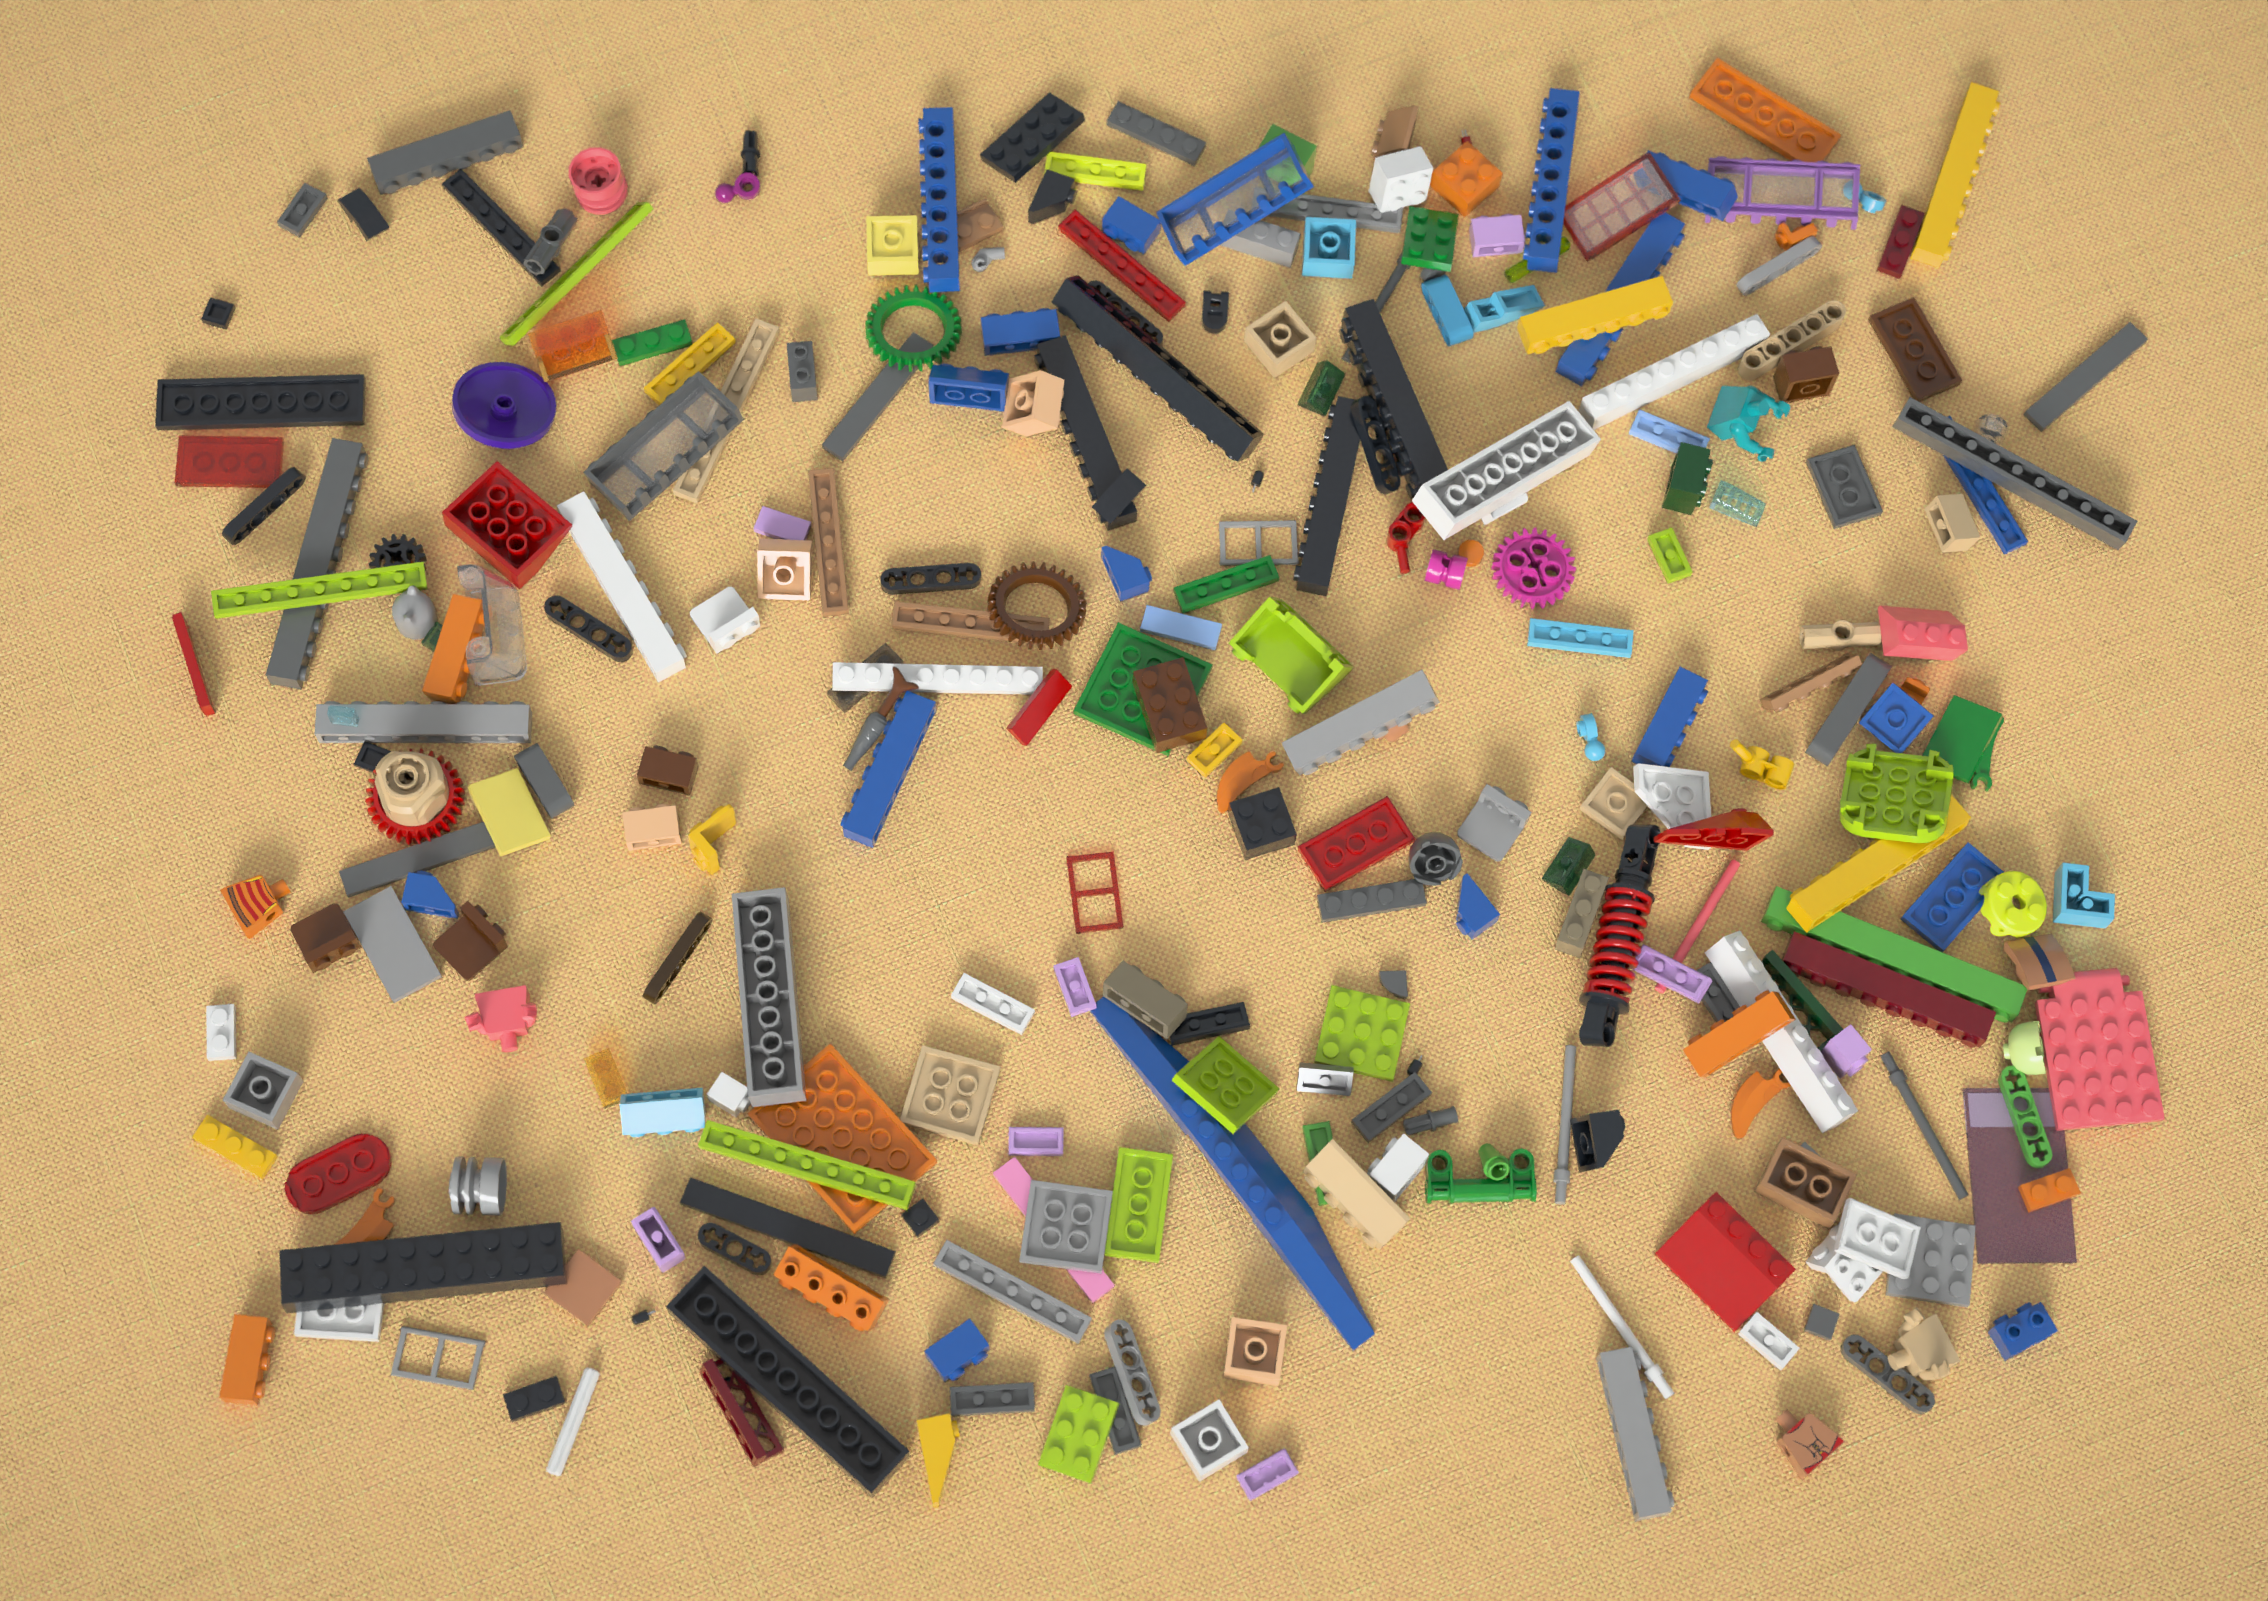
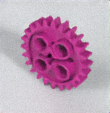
M1535 527L1532 534H1528L1525 528H1523L1521 536L1514 531L1512 540L1505 537L1504 545L1499 544L1497 547L1498 553H1494L1493 556L1495 562L1492 563L1491 570L1496 572L1493 573L1492 579L1499 580L1496 588H1505L1502 596L1512 595L1511 603H1514L1517 599L1521 600L1520 607L1522 608L1526 602L1530 603L1531 609H1534L1536 603H1539L1540 607L1544 609L1546 601L1553 606L1556 601L1555 597L1562 600L1563 592H1569L1571 587L1569 584H1573L1575 578L1572 574H1575L1576 567L1571 566L1575 561V557H1567L1570 554L1571 548L1563 549L1565 541L1556 542L1555 533L1550 538L1547 537L1546 529L1543 530L1541 535L1537 533ZM1539 549L1543 551L1544 555H1536L1533 550ZM1518 560L1522 565L1514 566L1510 561ZM1545 571H1553L1557 574V576L1550 577L1545 573ZM1530 581L1534 584V587H1526L1523 582Z

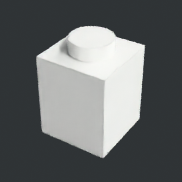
M721 1072L707 1093L708 1100L734 1117H737L740 1111L744 1113L750 1105L747 1087Z

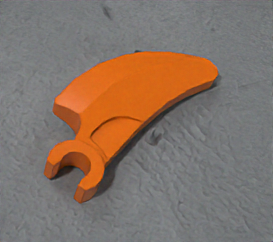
M1248 751L1229 765L1219 782L1216 802L1220 813H1226L1229 803L1235 801L1251 785L1270 773H1277L1282 770L1283 762L1277 766L1270 763V760L1276 756L1275 751L1268 753L1265 760L1261 761L1255 760L1251 752Z
M1778 1069L1770 1080H1765L1759 1072H1755L1738 1089L1731 1107V1126L1733 1134L1737 1139H1742L1746 1135L1755 1116L1776 1094L1791 1086L1789 1081L1786 1083L1780 1081L1779 1076L1783 1073L1781 1069Z
M381 1188L377 1189L373 1196L374 1200L361 1219L342 1239L333 1245L385 1240L393 1229L394 1224L385 1220L384 1214L386 1209L394 1205L395 1198L391 1196L387 1202L382 1203L380 1202V1196L384 1191Z

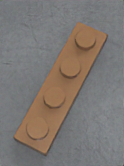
M1847 653L1761 698L1760 702L1763 709L1774 710L1775 712L1782 711L1789 707V702L1809 697L1811 695L1810 691L1830 686L1833 683L1832 680L1839 676L1846 677L1855 672L1854 668L1862 665L1858 655Z

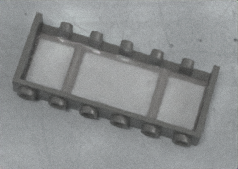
M698 371L694 376L686 379L678 390L668 395L664 402L655 410L650 411L637 426L632 427L620 441L611 445L604 455L598 460L593 461L588 466V469L584 471V474L590 484L630 521L744 419L738 407Z

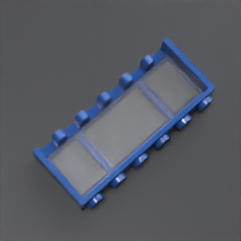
M1282 133L1156 213L1174 253L1186 266L1310 190L1314 185L1302 164L1295 146L1287 135Z

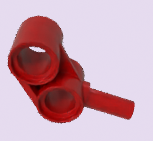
M1413 502L1408 503L1388 529L1386 544L1390 550L1397 552L1401 574L1410 572L1406 549H1408L1410 540L1423 528L1425 516ZM1416 515L1419 517V520H1411L1408 516ZM1398 533L1402 534L1405 538L1396 539L1393 535Z

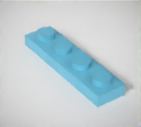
M1530 618L1527 646L1630 658L1632 655L1634 630Z

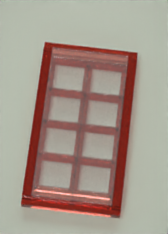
M1649 152L1565 206L1563 225L1588 262L1676 206L1681 200Z

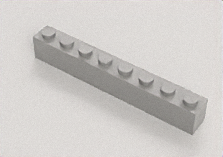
M327 701L324 704H316L314 734L319 743H364V741L369 743H531L532 711L530 705L519 701L511 702L510 704H499L493 701L484 702L483 704H472L467 701H461L457 704H446L441 701H434L430 704H419L414 701H407L404 704H393L388 701H381L377 704H367L362 701L340 704L335 701Z

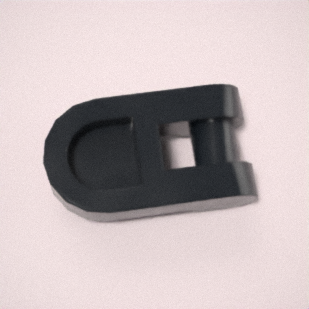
M1208 290L1203 291L1202 326L1207 332L1217 334L1226 328L1229 292L1221 291V294H1215ZM1210 304H1220V307L1210 306Z

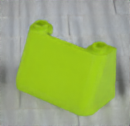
M1269 596L1229 642L1234 648L1232 653L1241 661L1247 659L1254 662L1288 695L1289 702L1287 705L1297 714H1300V712L1306 714L1354 668L1336 648L1289 604L1280 598Z

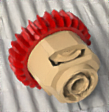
M411 748L405 752L400 750L392 751L385 755L373 770L376 778H369L368 782L374 788H366L367 795L371 796L365 799L366 804L371 806L367 809V812L370 816H373L371 818L373 824H379L378 830L381 833L386 831L387 838L391 839L395 835L397 843H400L405 837L406 843L409 846L412 843V839H416L418 844H421L422 838H426L430 842L434 834L437 837H441L440 831L442 829L450 832L449 822L457 824V820L453 815H462V810L457 806L465 805L464 799L461 798V796L465 795V790L461 787L463 786L462 779L457 778L459 776L457 769L452 770L453 765L450 761L444 763L445 759L442 755L435 758L432 750L428 755H425L422 748H420L419 753L413 752Z

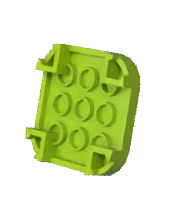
M1866 744V749L1849 754L1839 811L1840 822L1847 831L1861 837L1911 843H1928L1938 839L1944 833L1948 820L1954 772L1953 765H1949L1947 761L1939 757L1940 752L1930 750L1929 756L1876 751L1877 744Z

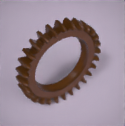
M1034 561L1031 563L1030 569L1022 562L1020 571L1015 565L1011 567L1010 573L1004 570L1002 577L998 576L995 583L992 584L988 595L987 611L990 612L989 619L994 620V629L1001 628V636L1009 634V642L1016 638L1019 639V647L1024 642H1027L1028 649L1030 650L1034 644H1037L1039 650H1042L1044 643L1050 649H1053L1054 641L1060 646L1063 645L1064 639L1071 641L1072 635H1077L1079 627L1083 626L1087 604L1086 599H1084V591L1080 590V583L1076 582L1073 584V575L1064 578L1065 569L1056 574L1055 565L1050 570H1046L1045 562L1042 563L1040 569H1037ZM1028 583L1045 584L1054 588L1063 596L1067 604V617L1062 624L1055 628L1043 631L1030 630L1018 625L1009 617L1005 608L1006 600L1009 594L1021 585Z

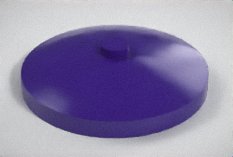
M491 362L470 369L457 381L452 396V412L460 428L474 440L496 448H521L537 442L551 429L555 419L556 399L549 384L533 370L509 362Z

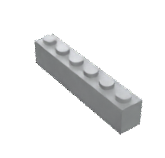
M1420 670L1282 742V745L1295 771L1299 775H1309L1317 771L1319 765L1325 762L1332 763L1342 757V753L1348 750L1355 751L1365 745V741L1373 737L1378 739L1385 736L1390 728L1396 725L1400 727L1408 724L1415 715L1419 713L1427 714L1436 708L1435 705L1439 704L1440 701L1423 670Z
M1632 1347L1599 1353L1596 1361L1634 1520L1636 1522L1667 1516L1672 1512L1671 1507H1674V1499L1671 1490L1666 1489L1665 1479H1667V1470L1664 1462L1660 1463L1658 1452L1661 1451L1660 1441L1657 1435H1653L1651 1427L1654 1424V1416L1651 1408H1647L1645 1397L1648 1396L1645 1381H1640L1638 1370H1641L1640 1358L1637 1353L1634 1354Z

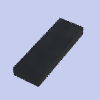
M1244 1002L1187 1013L1185 1020L1169 1037L1171 1046L1249 1030L1250 1023Z

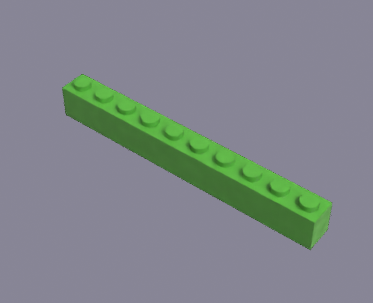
M1776 886L1771 894L1761 920L1771 930L1785 931L1793 934L1794 931L1993 1010L1996 1012L1994 1019L2000 1022L2009 1021L2012 1023L2019 1015L2027 992V988L2020 983L1840 911L1806 933L1786 909L1791 900L1790 895L1793 892Z

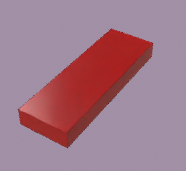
M1051 669L1006 729L1021 745L1027 746L1072 688V685L1057 669Z

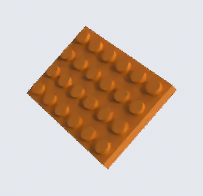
M831 1044L804 1065L807 1101L754 1107L747 1113L748 1117L767 1138L916 1182L937 1164V1159ZM806 1180L854 1234L888 1206L885 1203Z

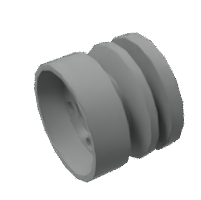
M455 1157L449 1179V1197L453 1214H462L465 1206L467 1215H472L478 1202L480 1203L482 1215L501 1216L505 1207L507 1189L505 1158L486 1157L481 1169H478L475 1157L469 1158L467 1166L465 1157Z

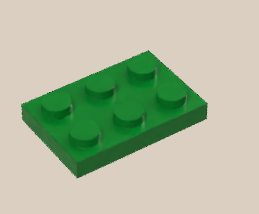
M1409 206L1401 264L1451 272L1459 214Z

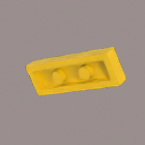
M208 1114L192 1136L198 1143L262 1180L278 1158L275 1153Z

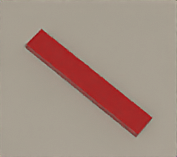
M1076 209L1058 225L1059 231L1168 322L1186 306V301Z

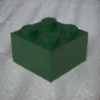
M1684 442L1680 443L1672 463L1662 508L1692 515L1695 507L1700 508L1708 485L1706 480L1713 464V460L1709 459L1711 449Z

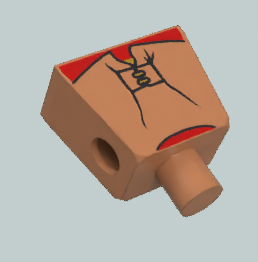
M1787 1409L1775 1419L1786 1431L1777 1441V1444L1801 1480L1807 1477L1845 1442L1843 1438L1811 1413H1808L1798 1421Z

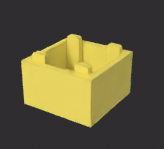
M917 215L866 216L868 276L919 275Z

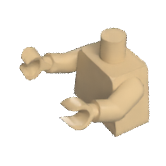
M1916 1307L1903 1316L1905 1321L1898 1329L1900 1338L1894 1341L1897 1352L1888 1355L1889 1365L1893 1370L1905 1367L1911 1376H1920L1923 1380L1942 1379L1951 1374L1949 1368L1959 1363L1960 1359L1937 1314H1933L1925 1320V1317Z

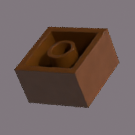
M1816 346L1803 352L1793 350L1782 355L1773 376L1780 401L1790 403L1830 395L1839 376L1832 346L1825 348Z

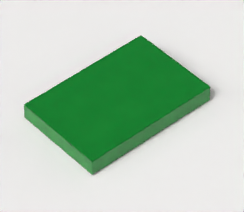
M1954 695L1922 756H1929L1930 750L1940 752L1939 757L1947 761L1949 765H1953V778L1969 783L2003 718L2002 714Z

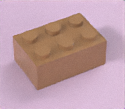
M1782 1137L1775 1146L1754 1192L1829 1229L1835 1223L1857 1174Z

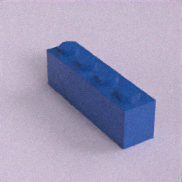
M1648 150L1633 174L1639 188L1721 221H1724L1738 198L1735 186L1729 179H1719L1704 169L1699 171L1692 168L1684 161L1677 162L1671 160L1661 152L1656 154Z
M1679 667L1631 762L1664 767L1671 766L1675 755L1671 754L1675 746L1680 748L1686 736V733L1682 732L1685 725L1691 726L1698 713L1693 710L1697 703L1702 705L1708 693V690L1704 689L1708 682L1707 679Z

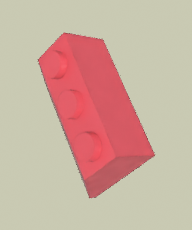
M1881 605L1878 607L1884 656L1953 661L1968 650L1965 625L1949 611Z

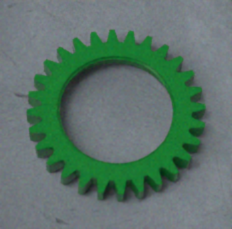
M916 284L913 292H910L908 286L905 285L904 293H901L895 287V296L886 291L885 300L882 297H878L877 305L872 304L871 311L867 313V320L865 322L866 339H868L869 348H873V354H880L881 362L888 359L889 367H892L897 362L898 370H902L905 365H908L909 372H912L914 365H917L919 371H923V364L932 369L933 361L939 365L942 364V357L949 359L950 351L955 352L956 344H960L962 326L958 309L954 308L952 300L947 302L945 294L938 298V292L929 294L928 286H925L924 290L919 292L918 285ZM921 306L930 309L939 316L944 326V336L937 345L926 351L916 353L904 352L894 348L885 340L883 334L884 324L887 318L900 308Z

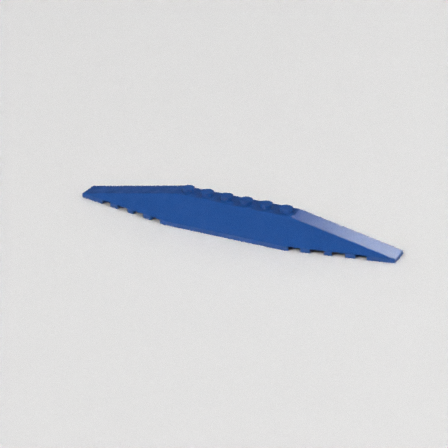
M1102 997L1095 1002L1097 1009L1091 1010L1090 1013L1184 1134H1188L1250 1214L1256 1227L1350 1348L1354 1351L1374 1336L1375 1332L1314 1211L1249 1127L1244 1124L1232 1134L1172 1081L1175 1074L1190 1061L1154 1030L1107 998Z

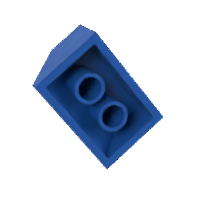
M950 364L933 365L929 376L930 403L1004 412L1009 373H1004L998 369L990 371L979 370L971 366L958 368Z

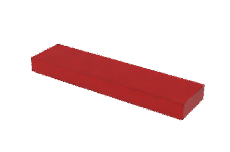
M182 612L173 614V623L199 706L204 715H213L215 710L187 621Z

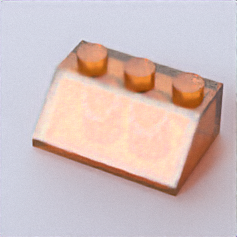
M602 310L587 313L527 333L544 382L618 359Z

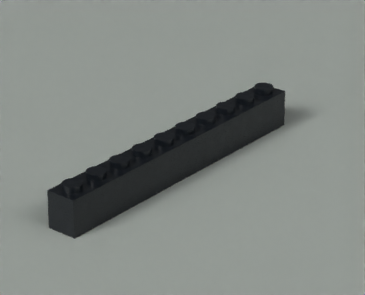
M1079 275L1065 279L1051 301L1062 315L1069 317L1076 323V327L1079 330L1088 333L1094 338V342L1099 347L1108 350L1113 355L1115 361L1129 368L1135 378L1144 381L1155 395L1165 399L1171 409L1180 412L1186 417L1187 422L1191 426L1200 429L1211 443L1221 447L1228 458L1239 462L1250 457L1264 436L1263 432Z

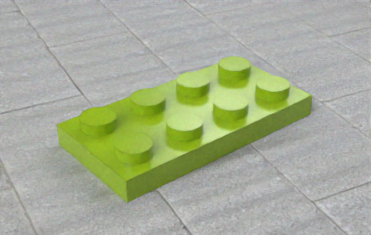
M1119 1147L1104 1256L1159 1263L1173 1154Z

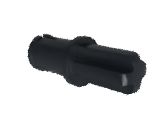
M746 130L743 136V150L741 151V157L743 158L742 174H753L754 172V175L757 177L758 159L760 158L758 134L756 131Z

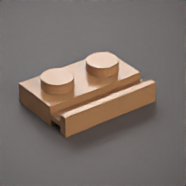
M986 198L957 212L959 253L1003 231L1002 223L988 205Z

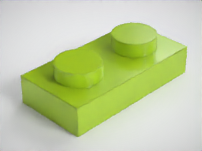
M1672 527L1648 536L1647 541L1667 584L1692 575L1693 571Z

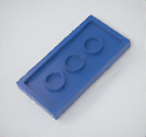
M1968 842L1905 912L1901 920L1936 950L1943 952L1983 906L1984 896L1979 894L1980 888L2004 871Z

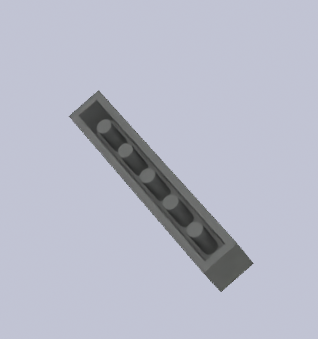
M511 110L368 157L367 160L379 193L382 195L394 193L398 189L409 185H418L422 181L433 177H442L446 173L457 169H466L472 164L480 161H489L495 156L504 153H513L522 148L523 144Z

